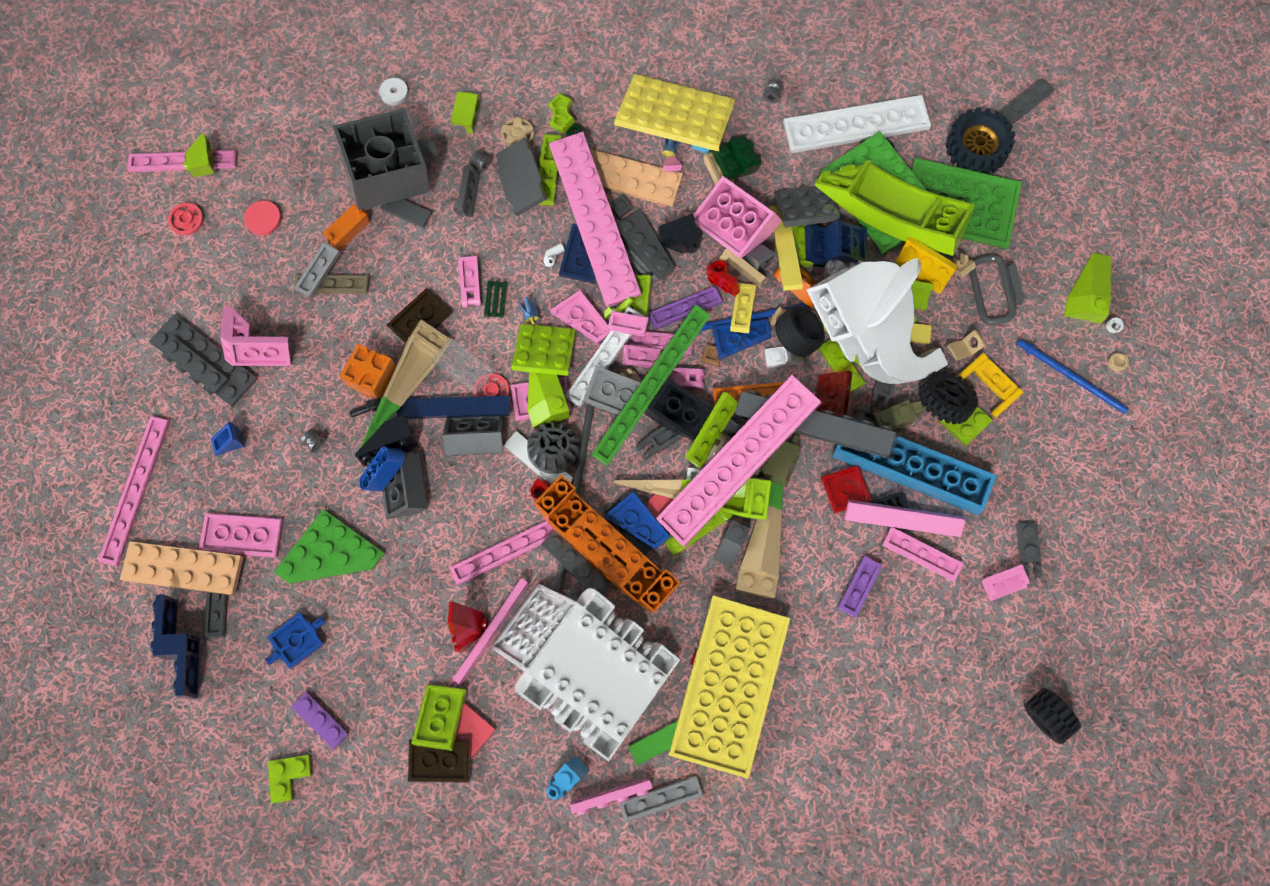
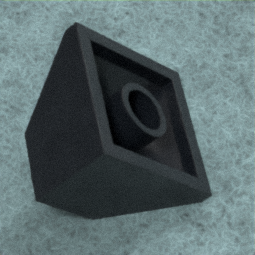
M693 213L658 226V240L662 246L682 254L687 252L691 254L700 248L701 239Z

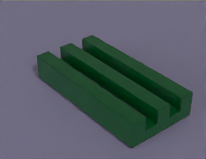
M488 280L485 317L503 318L506 281L501 283ZM492 286H495L492 313H489ZM499 287H502L499 313H496Z

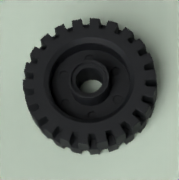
M938 371L937 373L933 372L932 375L930 374L919 391V399L922 401V406H927L925 410L927 412L931 411L933 417L937 415L940 421L945 419V423L948 424L952 422V424L956 425L957 423L962 424L966 422L978 406L977 393L973 391L972 385L968 386L969 382L966 380L963 382L962 377L958 376L957 378L955 373L949 375L948 371Z

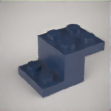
M840 220L825 228L813 224L806 225V261L831 268H836L848 261L858 263V260L868 261L867 229Z

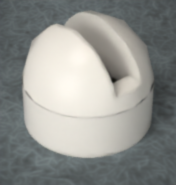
M1117 317L1108 320L1106 323V330L1110 333H1117L1123 329V322Z

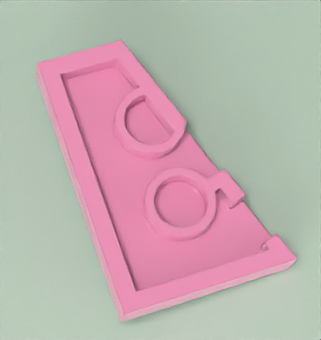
M581 290L550 310L552 315L576 329L596 344L604 341L610 333L606 322Z

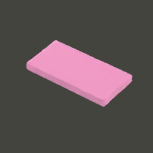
M205 513L199 550L233 555L277 558L283 519Z

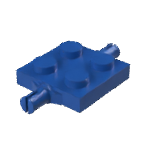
M299 612L267 637L273 646L274 652L265 658L266 663L270 666L280 658L292 670L324 645L318 636L317 629L326 623L325 620L320 616L313 623H310Z

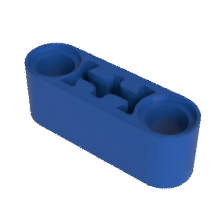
M382 447L361 475L359 481L360 488L362 490L382 492L403 464L405 459L404 451L397 448Z

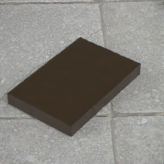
M425 288L386 326L406 344L420 320L436 329L452 314V311L429 289Z
M409 739L408 782H470L471 740L455 739L452 751L416 746L412 744V739Z

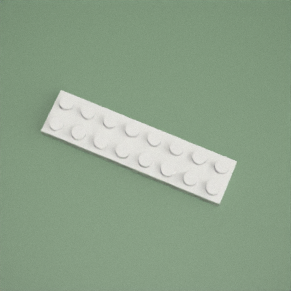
M922 95L791 117L783 121L791 153L860 142L863 139L867 140L879 131L884 137L929 130L931 127Z

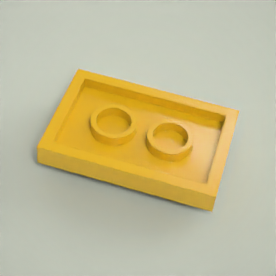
M910 236L895 262L901 267L908 261L917 258L921 262V269L916 280L933 284L932 290L941 294L958 265Z

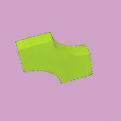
M560 93L548 104L549 108L553 111V117L549 124L552 129L564 134L575 121L569 114L573 104L572 99Z

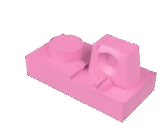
M624 345L623 365L652 368L661 355V349Z

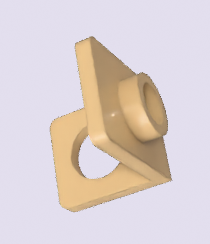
M974 330L963 340L950 343L947 347L955 360L959 361L973 356L986 344L978 331ZM972 337L978 340L976 348L971 345Z

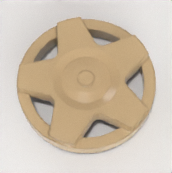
M515 117L502 126L501 137L508 147L524 137L530 144L534 138V128L529 121L521 117ZM531 133L530 138L527 139L526 136Z

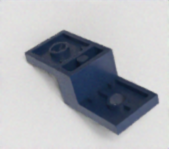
M164 594L155 595L152 605L155 614L151 625L154 634L150 645L151 652L153 653L152 656L165 660H175L176 680L173 683L175 696L197 699L200 638L187 633L176 634L178 600Z

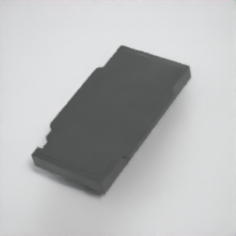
M525 137L496 154L499 165L498 173L506 199L514 207L513 214L519 216L547 200L529 141Z

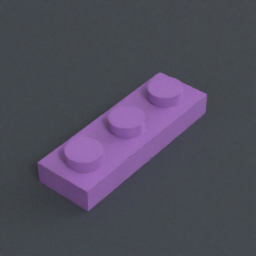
M864 556L837 609L856 618L882 565Z
M305 692L291 706L332 749H335L349 735L308 692Z

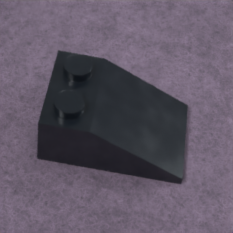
M668 378L644 414L659 425L694 442L713 408Z

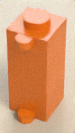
M353 204L322 234L327 242L340 251L370 223L367 217L369 214L365 209L358 211L357 206Z

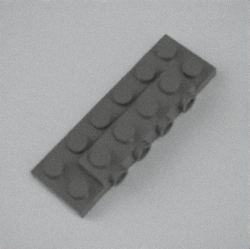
M175 314L149 340L153 346L163 353L161 356L169 363L174 361L176 363L175 367L183 374L187 371L190 374L189 378L197 385L201 382L204 385L203 389L210 395L215 393L231 407H234L258 380L244 367L232 366L225 360L222 350Z

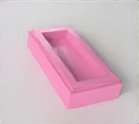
M612 311L608 330L645 337L649 317Z

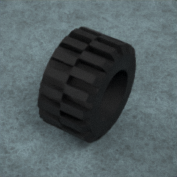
M1042 688L1024 704L1025 710L1032 721L1056 743L1064 744L1081 728L1080 721L1072 709L1049 689Z

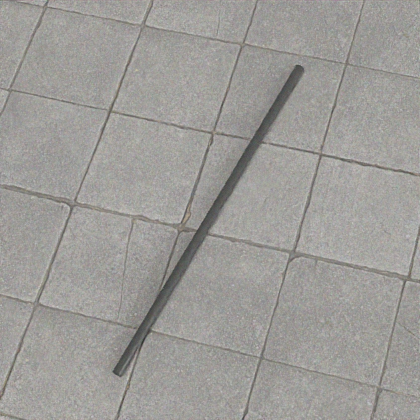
M587 404L573 481V486L576 487L575 493L578 496L594 406ZM560 563L554 591L559 594L562 593L566 570Z

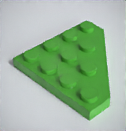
M323 509L274 573L289 584H295L354 572L369 571L376 567L385 553Z

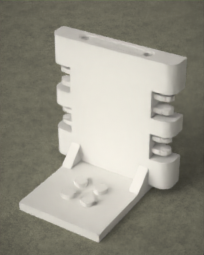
M538 583L490 648L524 671L515 685V692L539 710L542 707L545 709L549 708L559 697L551 710L554 715V721L570 733L572 730H579L584 725L581 730L584 743L609 761L680 659L658 642L651 643L648 640L639 648L643 641V635L641 634L644 629L630 619L623 620L618 618L608 628L615 618V612L612 611L615 606L598 591L588 588L577 601H574Z

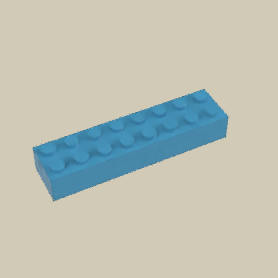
M899 436L892 459L836 445L832 455L835 459L853 466L858 465L860 469L977 516L984 511L997 476Z

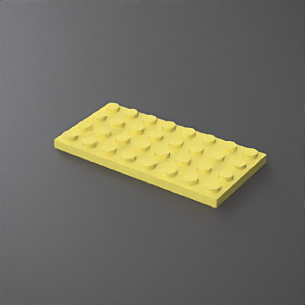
M712 596L669 756L749 779L790 618Z

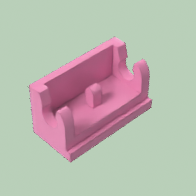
M1023 564L981 581L990 601L1027 588V584H1030Z

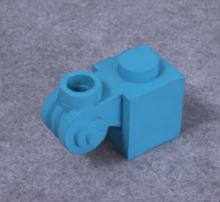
M575 755L553 776L555 780L549 782L546 789L547 795L555 801L564 798L565 792L570 791L590 770Z

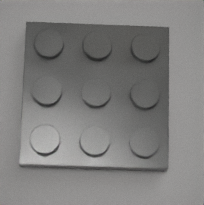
M816 186L799 187L798 189L790 190L783 189L774 192V200L785 228L832 222L840 219V214L834 200Z

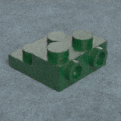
M746 136L730 139L727 144L720 145L719 151L711 150L722 174L728 180L756 173L761 166V158L758 154L754 153L753 143L751 140H747Z

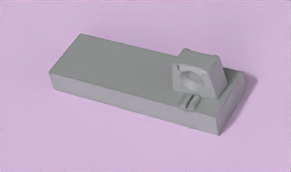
M323 242L294 289L312 299L341 253Z

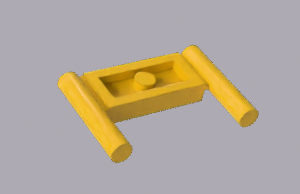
M984 353L956 376L957 378L961 376L963 381L974 371V374L1001 400H1004L990 413L994 418H997L1024 393Z

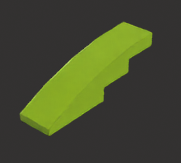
M543 135L539 173L547 200L538 205L554 206L558 168L549 143L560 140L562 138L561 135Z

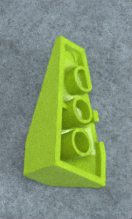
M1092 253L1066 299L1064 316L1101 324L1109 315L1111 301V256Z
M529 372L528 414L533 429L538 428L543 423L548 425L551 421L558 422L570 418L563 390L555 374Z

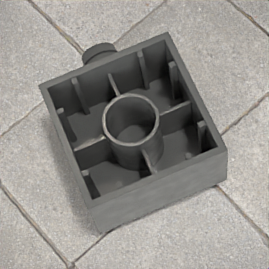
M405 108L333 125L339 155L358 211L429 192L426 164L430 163L431 159L438 158L437 149L433 139H426V141L424 138L416 139Z

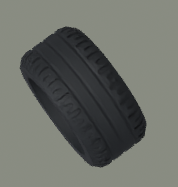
M801 306L790 307L776 320L775 329L777 337L783 347L790 353L799 357H807L823 345L825 340L824 328L817 316L807 308Z

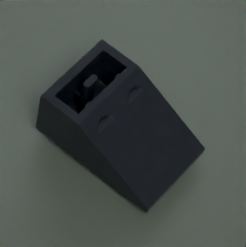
M404 415L385 421L355 453V457L364 467H368L382 447L402 449L404 452H411L415 446H418L411 426Z

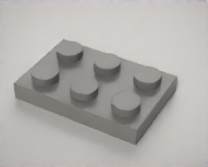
M596 366L583 402L619 415L640 385V382Z

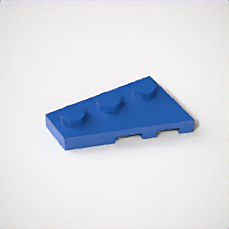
M768 319L751 321L749 333L730 331L731 324L712 326L718 361L771 338Z
M634 492L603 516L654 549L659 548L671 538Z

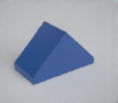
M228 422L211 438L215 456L244 447L240 429L232 422Z

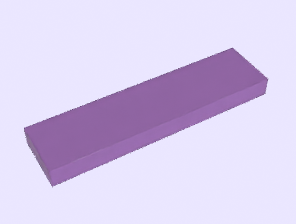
M713 286L648 313V317L654 330L685 319L695 305L705 311L722 304L723 300L716 286Z

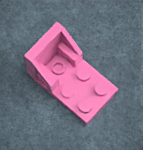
M223 306L220 337L224 357L227 362L232 366H291L288 337H250L249 324L232 307Z

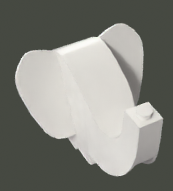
M917 258L908 261L901 267L886 261L863 262L840 270L807 289L831 340L839 343L845 357L850 362L855 360L856 355L863 371L879 382L900 384L917 381L928 377L930 374L932 375L933 372H937L948 365L941 348L928 350L917 357L910 345L911 331L914 324V304L911 285L921 269V262Z

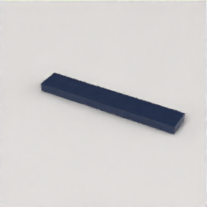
M482 396L407 399L398 409L397 417L404 415L406 419L510 416L511 397Z

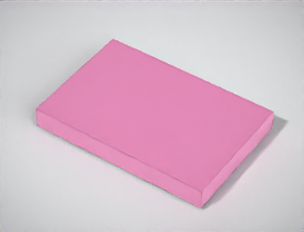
M567 376L558 377L565 396L569 391ZM529 382L511 385L516 422L530 420L528 414ZM566 399L569 413H572L571 402Z

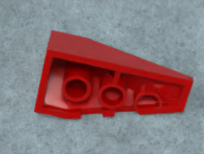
M449 601L447 623L449 631L453 635L452 643H457L454 645L455 652L463 653L483 635V631L488 627V618H485V614L481 611Z

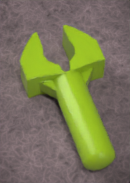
M628 297L616 309L608 307L605 310L604 319H609L612 311L623 313L634 302V299Z

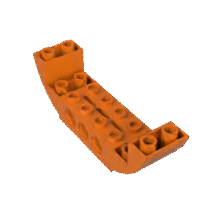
M560 475L534 503L537 510L560 536L620 592L624 593L641 607L654 613L681 582L667 569L662 572L575 493L576 487L564 476Z

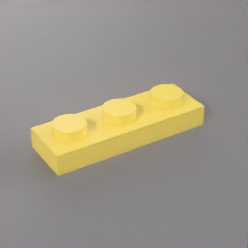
M738 283L740 293L735 297L730 331L749 333L756 285Z

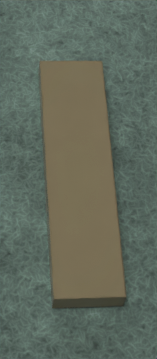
M295 274L294 287L302 274ZM326 275L315 293L368 294L369 276Z

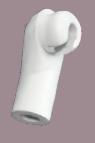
M561 243L546 250L544 264L547 267H552L555 264L556 256L565 251Z

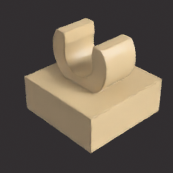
M960 253V258L952 259V262L958 265L954 274L961 278L976 268L975 262L968 259V256L964 253Z

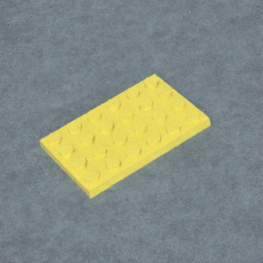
M634 74L616 115L614 125L719 151L736 99Z

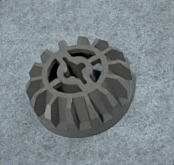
M551 421L549 425L540 424L537 430H532L531 436L528 438V458L535 468L544 473L558 474L565 472L575 464L578 458L579 439L574 435V430L566 428L564 423L556 425L554 421ZM556 431L561 433V435H551L549 432ZM564 437L567 440L565 449L562 447V438ZM541 439H542V444L545 446L543 449L541 448V445H540V440H541Z

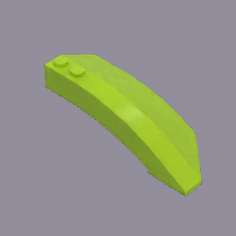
M871 160L864 161V164L859 166L852 164L840 167V171L832 173L830 170L824 171L815 182V186L847 212L868 225L905 242L911 236L934 251L952 256L960 245L975 208V204L940 196L906 183L871 163Z

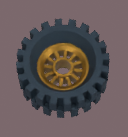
M981 107L975 109V112L969 109L966 114L962 113L955 120L947 137L946 148L948 150L946 153L948 157L952 156L950 162L952 165L957 163L958 168L983 172L985 174H989L990 171L995 173L998 168L1004 165L1015 144V140H1013L1015 131L1010 132L1013 128L1012 124H1006L1008 119L1005 116L1000 118V112L990 113V108L982 111Z

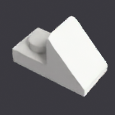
M784 347L764 349L767 369L804 364L803 357L790 353Z

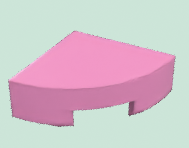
M675 156L668 157L664 161L663 169L665 172L680 171L682 168V164Z

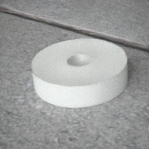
M389 78L381 84L379 93L381 99L386 104L399 105L407 99L408 88L403 80Z

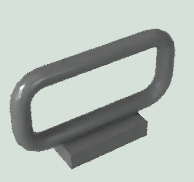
M986 255L973 259L972 261L975 262L976 267L979 264L996 262L998 264L1009 307V313L1005 316L995 318L987 316L975 268L969 272L980 319L988 325L1010 322L1016 316V305H1022L1024 300L1016 264L1006 267L1004 259L998 255Z

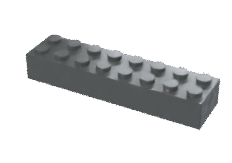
M748 390L747 393L741 392L735 414L742 419L750 420L770 399L771 395H767L765 398L756 391ZM815 409L794 431L796 434L892 459L898 440V435L893 430L894 428L884 425L878 428L875 427L874 423L865 420L859 423L853 417L843 415L840 418L834 412L823 410V413Z

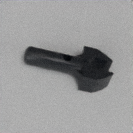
M380 398L370 399L366 401V405L350 410V416L356 417L369 411L376 412L381 401Z

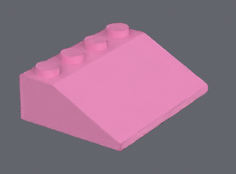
M722 176L693 214L697 227L740 259L771 236L782 221L772 210L724 176Z

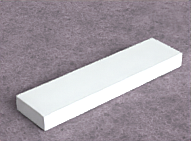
M517 431L504 444L506 449L550 484H553L560 475L564 476L570 483L573 482L574 478L567 472L548 474L535 468L528 458V440Z

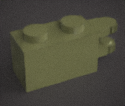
M908 400L874 413L870 421L874 423L875 427L881 428L884 425L894 428L893 430L895 431L913 424L915 419L924 413L926 406H922V401L910 404Z
M795 434L791 443L785 441L769 458L768 462L763 464L762 472L765 480L787 487L800 457V448L798 446L800 435Z

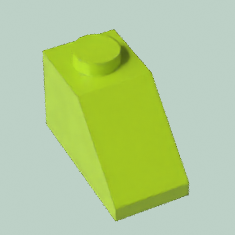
M203 133L200 134L185 153L186 161H184V167L187 172L191 173L193 178L215 174L211 142Z

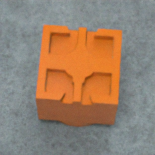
M357 344L341 372L340 378L347 387L360 392L364 396L374 399L380 398L381 400L396 365L392 358Z

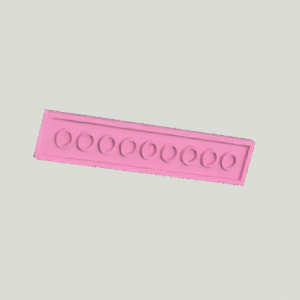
M580 132L549 143L606 308L622 303L628 297L636 298L642 296L584 133Z
M791 375L656 520L685 547L822 402Z

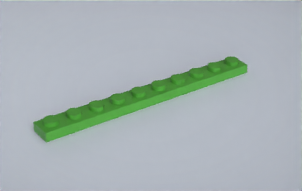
M697 305L692 308L592 452V456L606 466L610 463L711 316Z

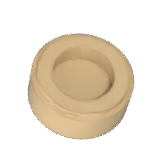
M1114 353L1109 358L1108 365L1113 371L1122 372L1128 367L1129 360L1123 353Z

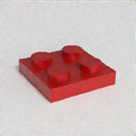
M858 465L823 476L820 479L834 514L846 511L848 500L872 501Z

